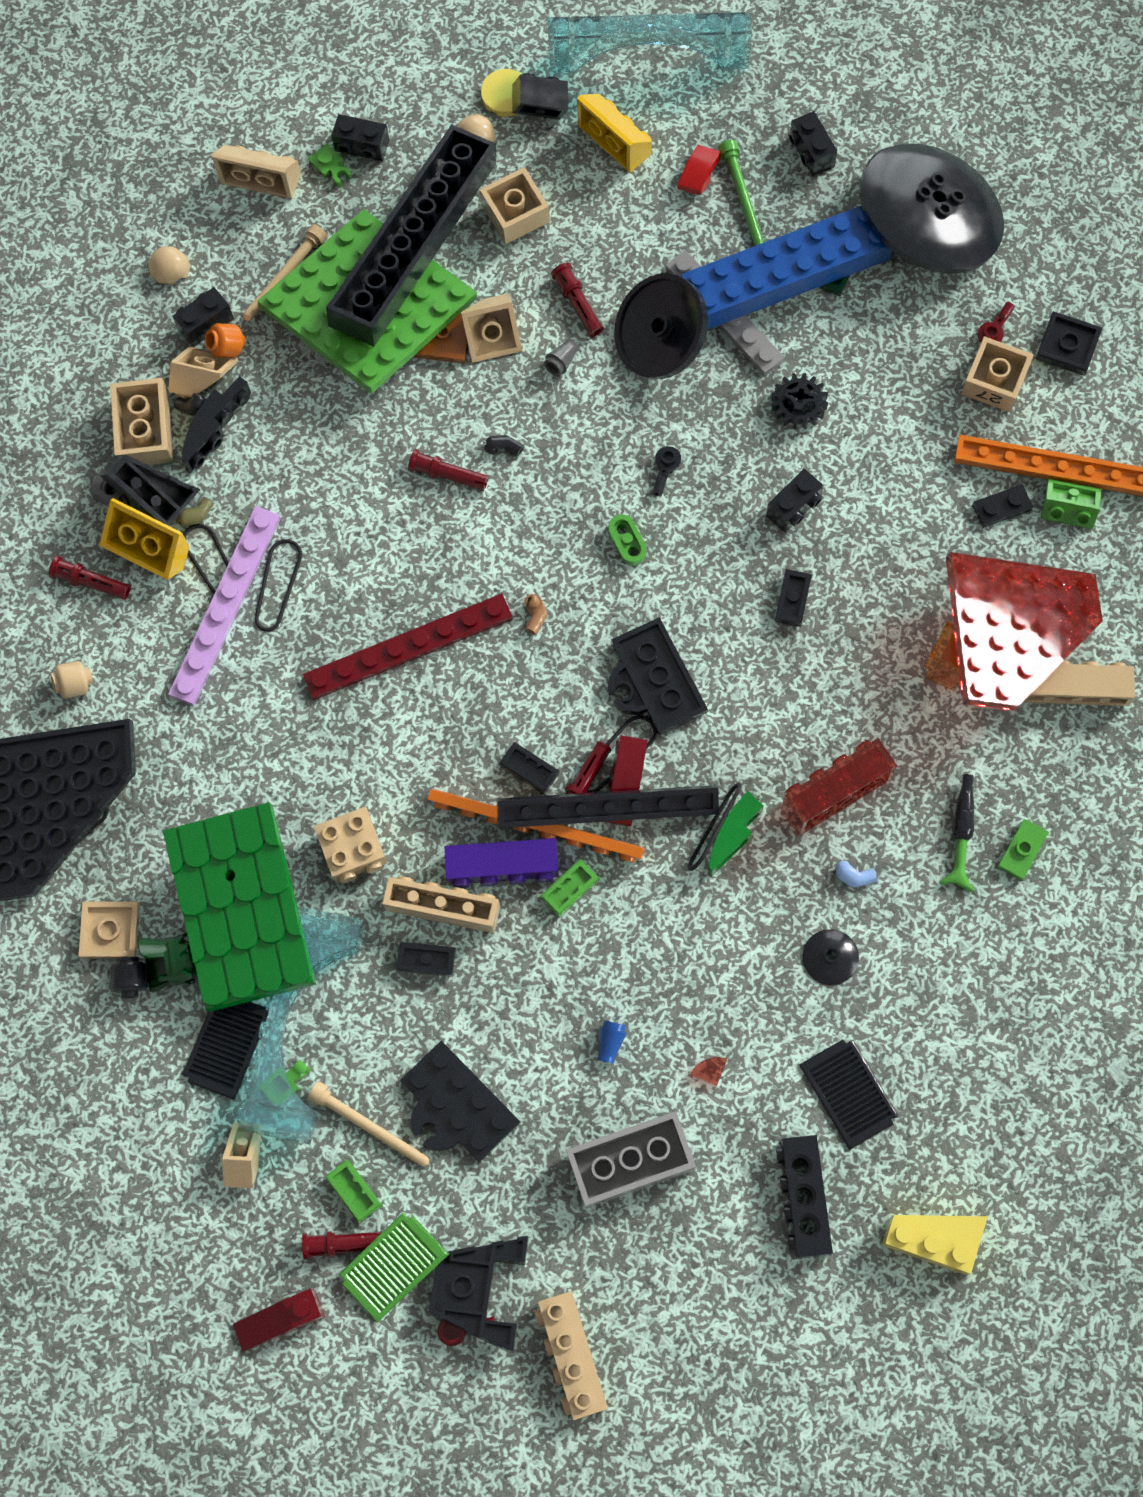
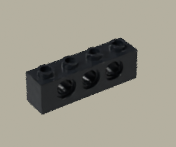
M817 1135L783 1138L780 1141L781 1146L776 1147L778 1164H783L785 1174L780 1176V1186L782 1194L787 1193L788 1205H784V1216L786 1223H791L792 1235H788L790 1253L795 1252L796 1259L832 1255L833 1249ZM796 1160L803 1161L807 1166L806 1174L796 1175L791 1168L792 1162ZM804 1189L810 1193L811 1202L808 1205H801L797 1202L795 1195L798 1190ZM810 1219L815 1224L813 1234L806 1235L801 1232L799 1227L801 1220Z

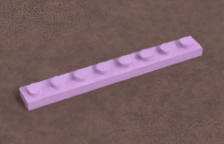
M255 506L168 693L169 697L195 706L280 522L279 514Z

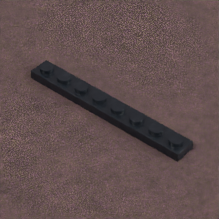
M717 785L496 798L498 828L719 814V790Z

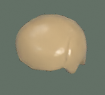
M473 114L466 116L458 123L457 127L495 143V131L487 117Z
M164 246L152 253L148 262V269L151 277L158 283L175 285L176 281L180 278H187L190 263L188 257L177 248Z

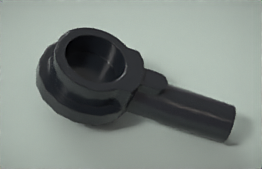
M671 446L662 447L655 456L659 472L652 494L661 497L668 475L681 464L680 452Z

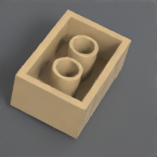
M163 378L111 383L115 456L125 454L147 465L174 462L169 391Z

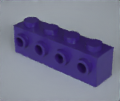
M556 838L444 846L446 880L448 885H453V887L467 888L470 886V883H481V886H495L498 884V881H509V884H523L526 879H537V882L553 881L554 877H559Z

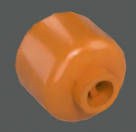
M217 323L212 325L206 332L205 346L215 357L234 358L244 348L245 336L235 324Z

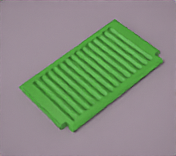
M402 1213L339 1275L345 1280L342 1283L344 1288L378 1323L449 1253L413 1215L408 1219L406 1214Z

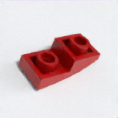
M697 145L683 170L677 189L701 195L711 182V172L721 160V151Z

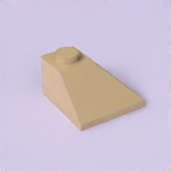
M508 293L482 299L461 312L472 363L522 351L513 303Z
M188 347L170 363L168 391L177 393L182 398H191L193 393L198 394L219 380L237 363L238 358H218L213 356L210 351Z

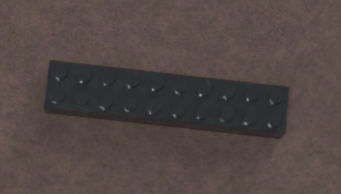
M451 124L327 305L328 327L375 347L496 165V143Z

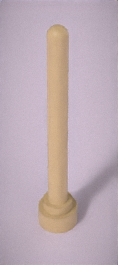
M316 224L310 226L306 231L304 243L243 313L245 321H251L259 312L260 308L257 301L295 269L312 248L321 246L328 239L326 232Z
M318 1081L310 1091L306 1101L314 1106H327L420 1166L424 1167L429 1164L428 1156L331 1096L332 1092L328 1090L329 1087Z

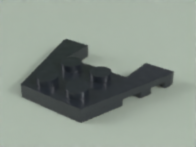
M528 1236L517 1237L515 1240L505 1242L503 1240L492 1242L490 1245L480 1247L472 1246L447 1251L449 1255L435 1267L429 1315L508 1353H514L517 1324L487 1320L495 1262L525 1265L529 1241Z

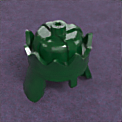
M187 933L168 938V940L139 938V951L146 960L150 992H156L169 985H192V983H195V979L192 977L197 974L196 967L193 963L189 941L184 940L188 936Z

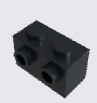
M532 73L520 74L512 84V113L561 119L568 111V81L559 80L557 77L543 78L536 77Z
M815 111L792 120L790 132L788 133L789 140L792 146L796 147L803 165L808 168L811 175L815 176L835 167L837 149Z
M338 114L331 134L336 152L382 162L390 141L387 124Z
M215 287L209 291L202 292L196 300L182 306L172 316L178 331L191 347H195L205 340L206 332L212 325L217 323L228 324L234 319L229 304Z
M803 469L768 503L766 517L786 533L792 526L796 527L803 520L805 513L810 508L814 509L821 502L824 485L806 469Z

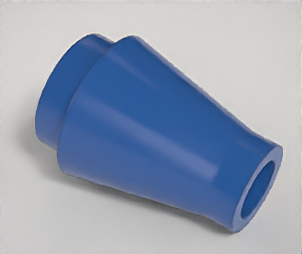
M604 1020L603 1026H599V1054L597 1060L614 1064L615 1057L627 1034L625 1033L626 1025Z

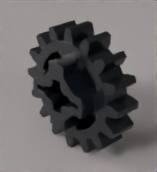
M792 373L791 380L783 377L782 385H775V392L772 393L771 401H773L771 409L772 411H777L775 418L781 419L783 417V425L786 426L789 422L793 423V429L795 430L798 424H802L804 430L807 429L809 422L814 426L817 425L818 418H824V410H827L828 402L826 401L828 392H822L824 384L816 385L815 376L810 380L806 379V373H803L801 378H797V375Z

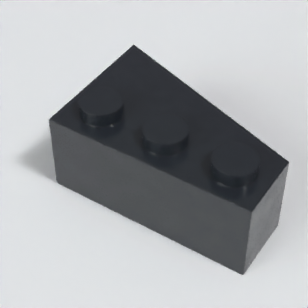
M125 454L116 455L99 474L104 481L136 510L168 526L174 522L201 490Z

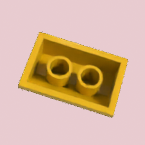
M587 94L577 97L578 126L629 173L652 155V140L645 131H640L630 117L627 115L623 116L611 100H606L600 94Z
M116 499L110 500L99 546L166 580L184 569L189 545L182 532Z

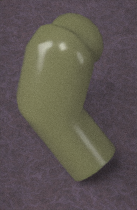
M203 497L197 507L185 508L176 520L182 525L201 524L214 503L210 499Z

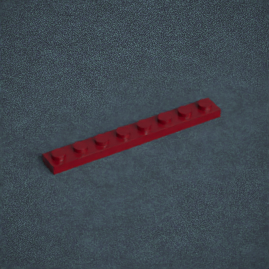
M501 593L306 672L303 676L313 700H316L513 620V617Z

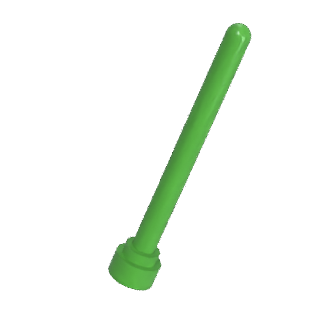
M724 141L718 146V150L721 151L720 158L728 163L754 246L762 244L764 240L737 160L740 153L737 141Z

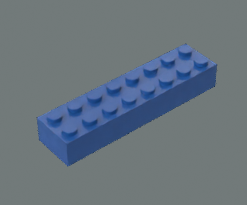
M862 206L685 272L681 274V277L693 283L701 292L708 311V330L888 261L892 250L875 234L864 215Z

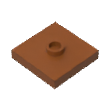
M458 315L414 357L465 364L468 342L462 315Z

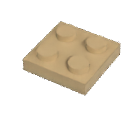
M82 902L78 957L81 959L137 957L140 903Z

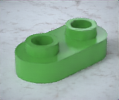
M622 514L613 517L608 526L609 536L622 561L631 566L641 564L646 558L647 548L631 517ZM619 528H625L627 530L624 534H620L617 532ZM630 550H636L638 554L636 556H630L628 552Z

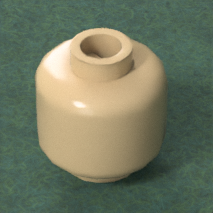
M80 661L58 664L54 672L51 673L55 694H60L64 699L85 695L88 692V684H93L90 668L84 669Z

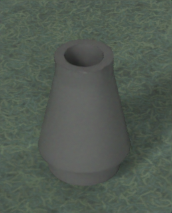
M568 338L563 344L548 353L544 361L546 370L554 376L566 373L576 352L579 350L578 343Z

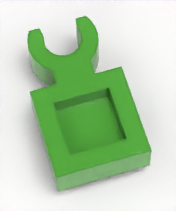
M328 143L308 158L309 163L325 179L332 175L334 184L340 188L343 186L342 181L339 179L341 175L352 179L350 169L342 166L344 165L343 158Z

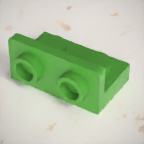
M1048 478L1041 519L1093 529L1100 510L1101 489Z

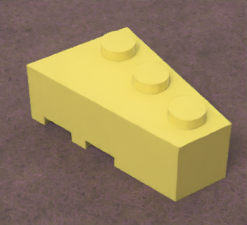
M893 1215L889 1219L882 1246L960 1274L969 1275L973 1269L988 1216Z

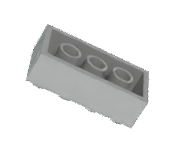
M676 1111L566 1149L586 1209L694 1171L696 1168Z

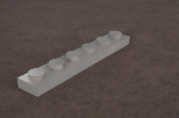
M686 250L666 264V270L670 274L680 277L685 272L701 267ZM746 315L718 326L764 377L784 362L785 357Z

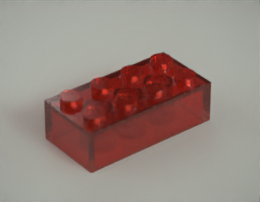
M879 738L872 742L869 739L862 742L855 748L856 752L853 754L839 756L832 762V767L825 771L823 768L816 770L808 777L809 781L802 785L799 782L795 783L785 791L786 795L783 798L781 811L798 836L803 835L892 779L897 764Z

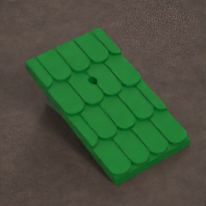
M267 802L229 814L226 813L204 819L203 821L200 820L178 826L177 828L163 830L170 867L175 879L180 908L184 916L192 959L196 967L205 1009L211 1012L316 985L273 805Z

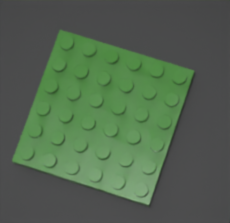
M363 209L263 295L257 303L262 311L369 393L373 394L460 315L462 311L477 299V292L432 260L375 347L328 327L327 305L384 224Z

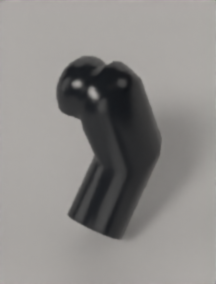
M197 393L192 394L191 400L178 397L174 402V408L188 415L195 416L205 401V397Z
M508 435L489 436L485 440L484 450L493 455L497 453L498 448H504L518 457L525 446Z

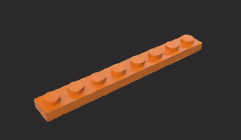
M960 434L958 437L954 463L1043 479L1049 478L1143 496V467Z
M430 789L427 800L434 801L433 807L448 811L451 806L461 809L460 814L472 818H476L477 814L487 816V822L497 824V806L444 791ZM562 824L512 828L529 833L530 828L540 831V837L547 839L556 838V836L567 838L566 844L582 848L583 843L592 845V851L609 855V851L620 853L619 859L634 863L636 858L643 859L646 849L645 847Z

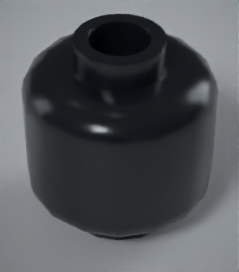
M139 957L117 958V963L110 967L111 990L115 993H121V998L123 999L139 997L138 992L144 991L148 987L147 965L140 961Z

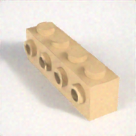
M1029 660L1023 663L1018 671L1019 702L1129 706L1135 698L1134 666H1126L1125 663L1121 662L1098 665L1097 662L1092 661L1081 664H1070L1069 661H1056L1054 664L1043 663L1041 660Z
M403 876L388 878L382 903L388 912L495 933L501 907L499 899H495V896L491 894H470L462 888L452 887V890L441 888V885L433 882L416 883L413 879Z
M572 1291L539 1301V1309L534 1311L539 1327L545 1326L548 1338L543 1339L548 1357L554 1355L557 1367L552 1368L557 1386L563 1385L566 1397L561 1398L566 1416L572 1414L573 1420L608 1409Z

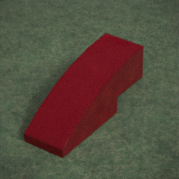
M623 735L619 736L616 740L613 767L610 770L608 792L640 789L647 740ZM633 820L607 821L604 823L631 827Z

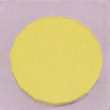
M499 69L484 79L481 87V96L487 110L501 117L516 115L512 113V84L521 74L519 71Z

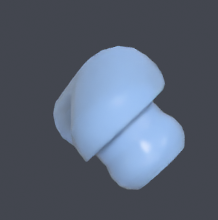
M840 861L835 867L839 880L849 887L855 888L877 882L874 869L859 872L847 861Z

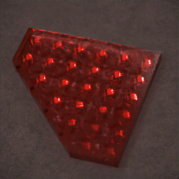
M950 552L946 556L963 704L1015 710L1103 622L1096 574Z

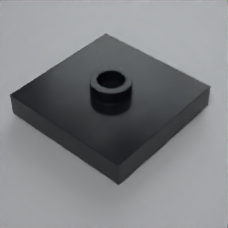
M1053 311L1035 359L1085 376L1103 327Z

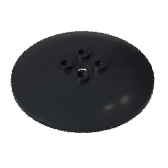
M900 144L878 153L870 161L862 175L859 192L860 202L870 227L889 249L906 261L934 272L964 273L984 265L1000 246L1004 233V218L1000 203L987 181L972 166L959 157L929 145ZM933 197L938 198L941 202H937Z

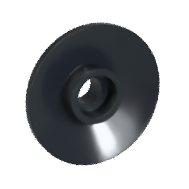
M827 929L815 933L808 939L803 949L802 957L806 971L814 980L822 984H841L851 978L858 967L859 952L856 944L847 934L838 930ZM834 951L837 954V958L830 960L827 958L826 953Z

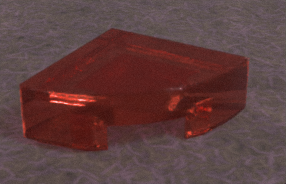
M723 1057L706 1059L694 1067L690 1076L717 1086L727 1059Z

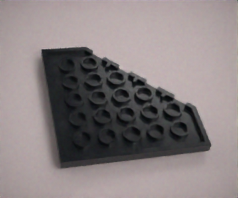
M131 719L0 739V901L36 896L136 775L134 724Z

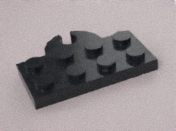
M660 617L611 639V644L622 664L616 667L609 677L608 694L609 696L614 695L620 687H626L631 692L628 698H617L613 701V705L626 714L633 715L647 712L658 735H662L708 713V708Z
M442 1040L400 1080L419 1100L411 1116V1127L415 1138L421 1135L422 1128L425 1125L432 1124L437 1127L436 1137L426 1140L423 1144V1147L427 1149L444 1151L452 1149L460 1143L480 1164L521 1123Z

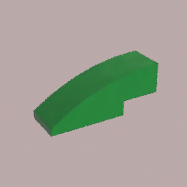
M749 791L735 804L717 835L708 868V874L711 877L751 839L752 832L747 827L763 812L764 805Z

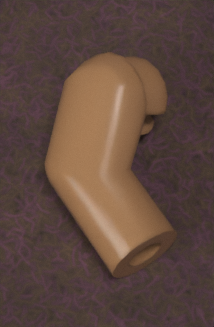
M529 594L525 598L524 604L528 609L531 619L525 630L533 635H537L547 617V610L540 597L535 594Z

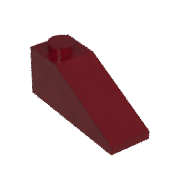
M310 1288L234 1323L233 1326L242 1352H245L326 1317L316 1290Z

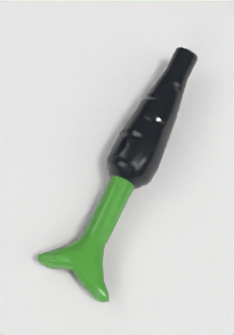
M963 774L962 786L952 825V836L956 840L954 869L948 876L940 880L939 883L941 885L955 883L968 892H974L975 890L965 872L967 842L973 837L974 775Z

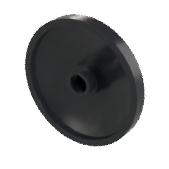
M656 274L639 282L626 295L618 310L615 321V345L622 362L632 372L649 379H666L682 372L696 358L706 338L708 311L705 300L693 283L675 274Z

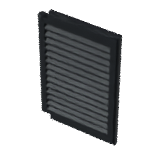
M246 1002L211 1012L208 1011L182 1073L184 1077H189L188 1083L235 1100L271 1009L253 1002Z
M841 1040L799 1064L849 1150L894 1125L892 1118H897L898 1114L853 1040H850L847 1044L844 1040Z

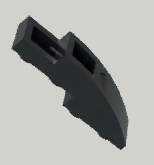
M240 376L223 394L214 389L205 399L192 420L185 438L181 459L186 471L189 473L195 468H200L212 449L216 450L222 444L225 435L221 425H226L231 420L233 412L239 406H244L248 402L251 390L248 382Z

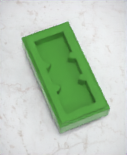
M1023 819L997 868L1023 881L1049 832Z
M579 859L540 895V899L560 918L600 878Z
M349 1159L325 1176L359 1224L383 1206Z

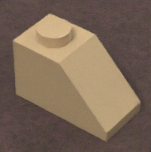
M233 1123L222 1158L224 1187L253 1188L258 1172L262 1124Z

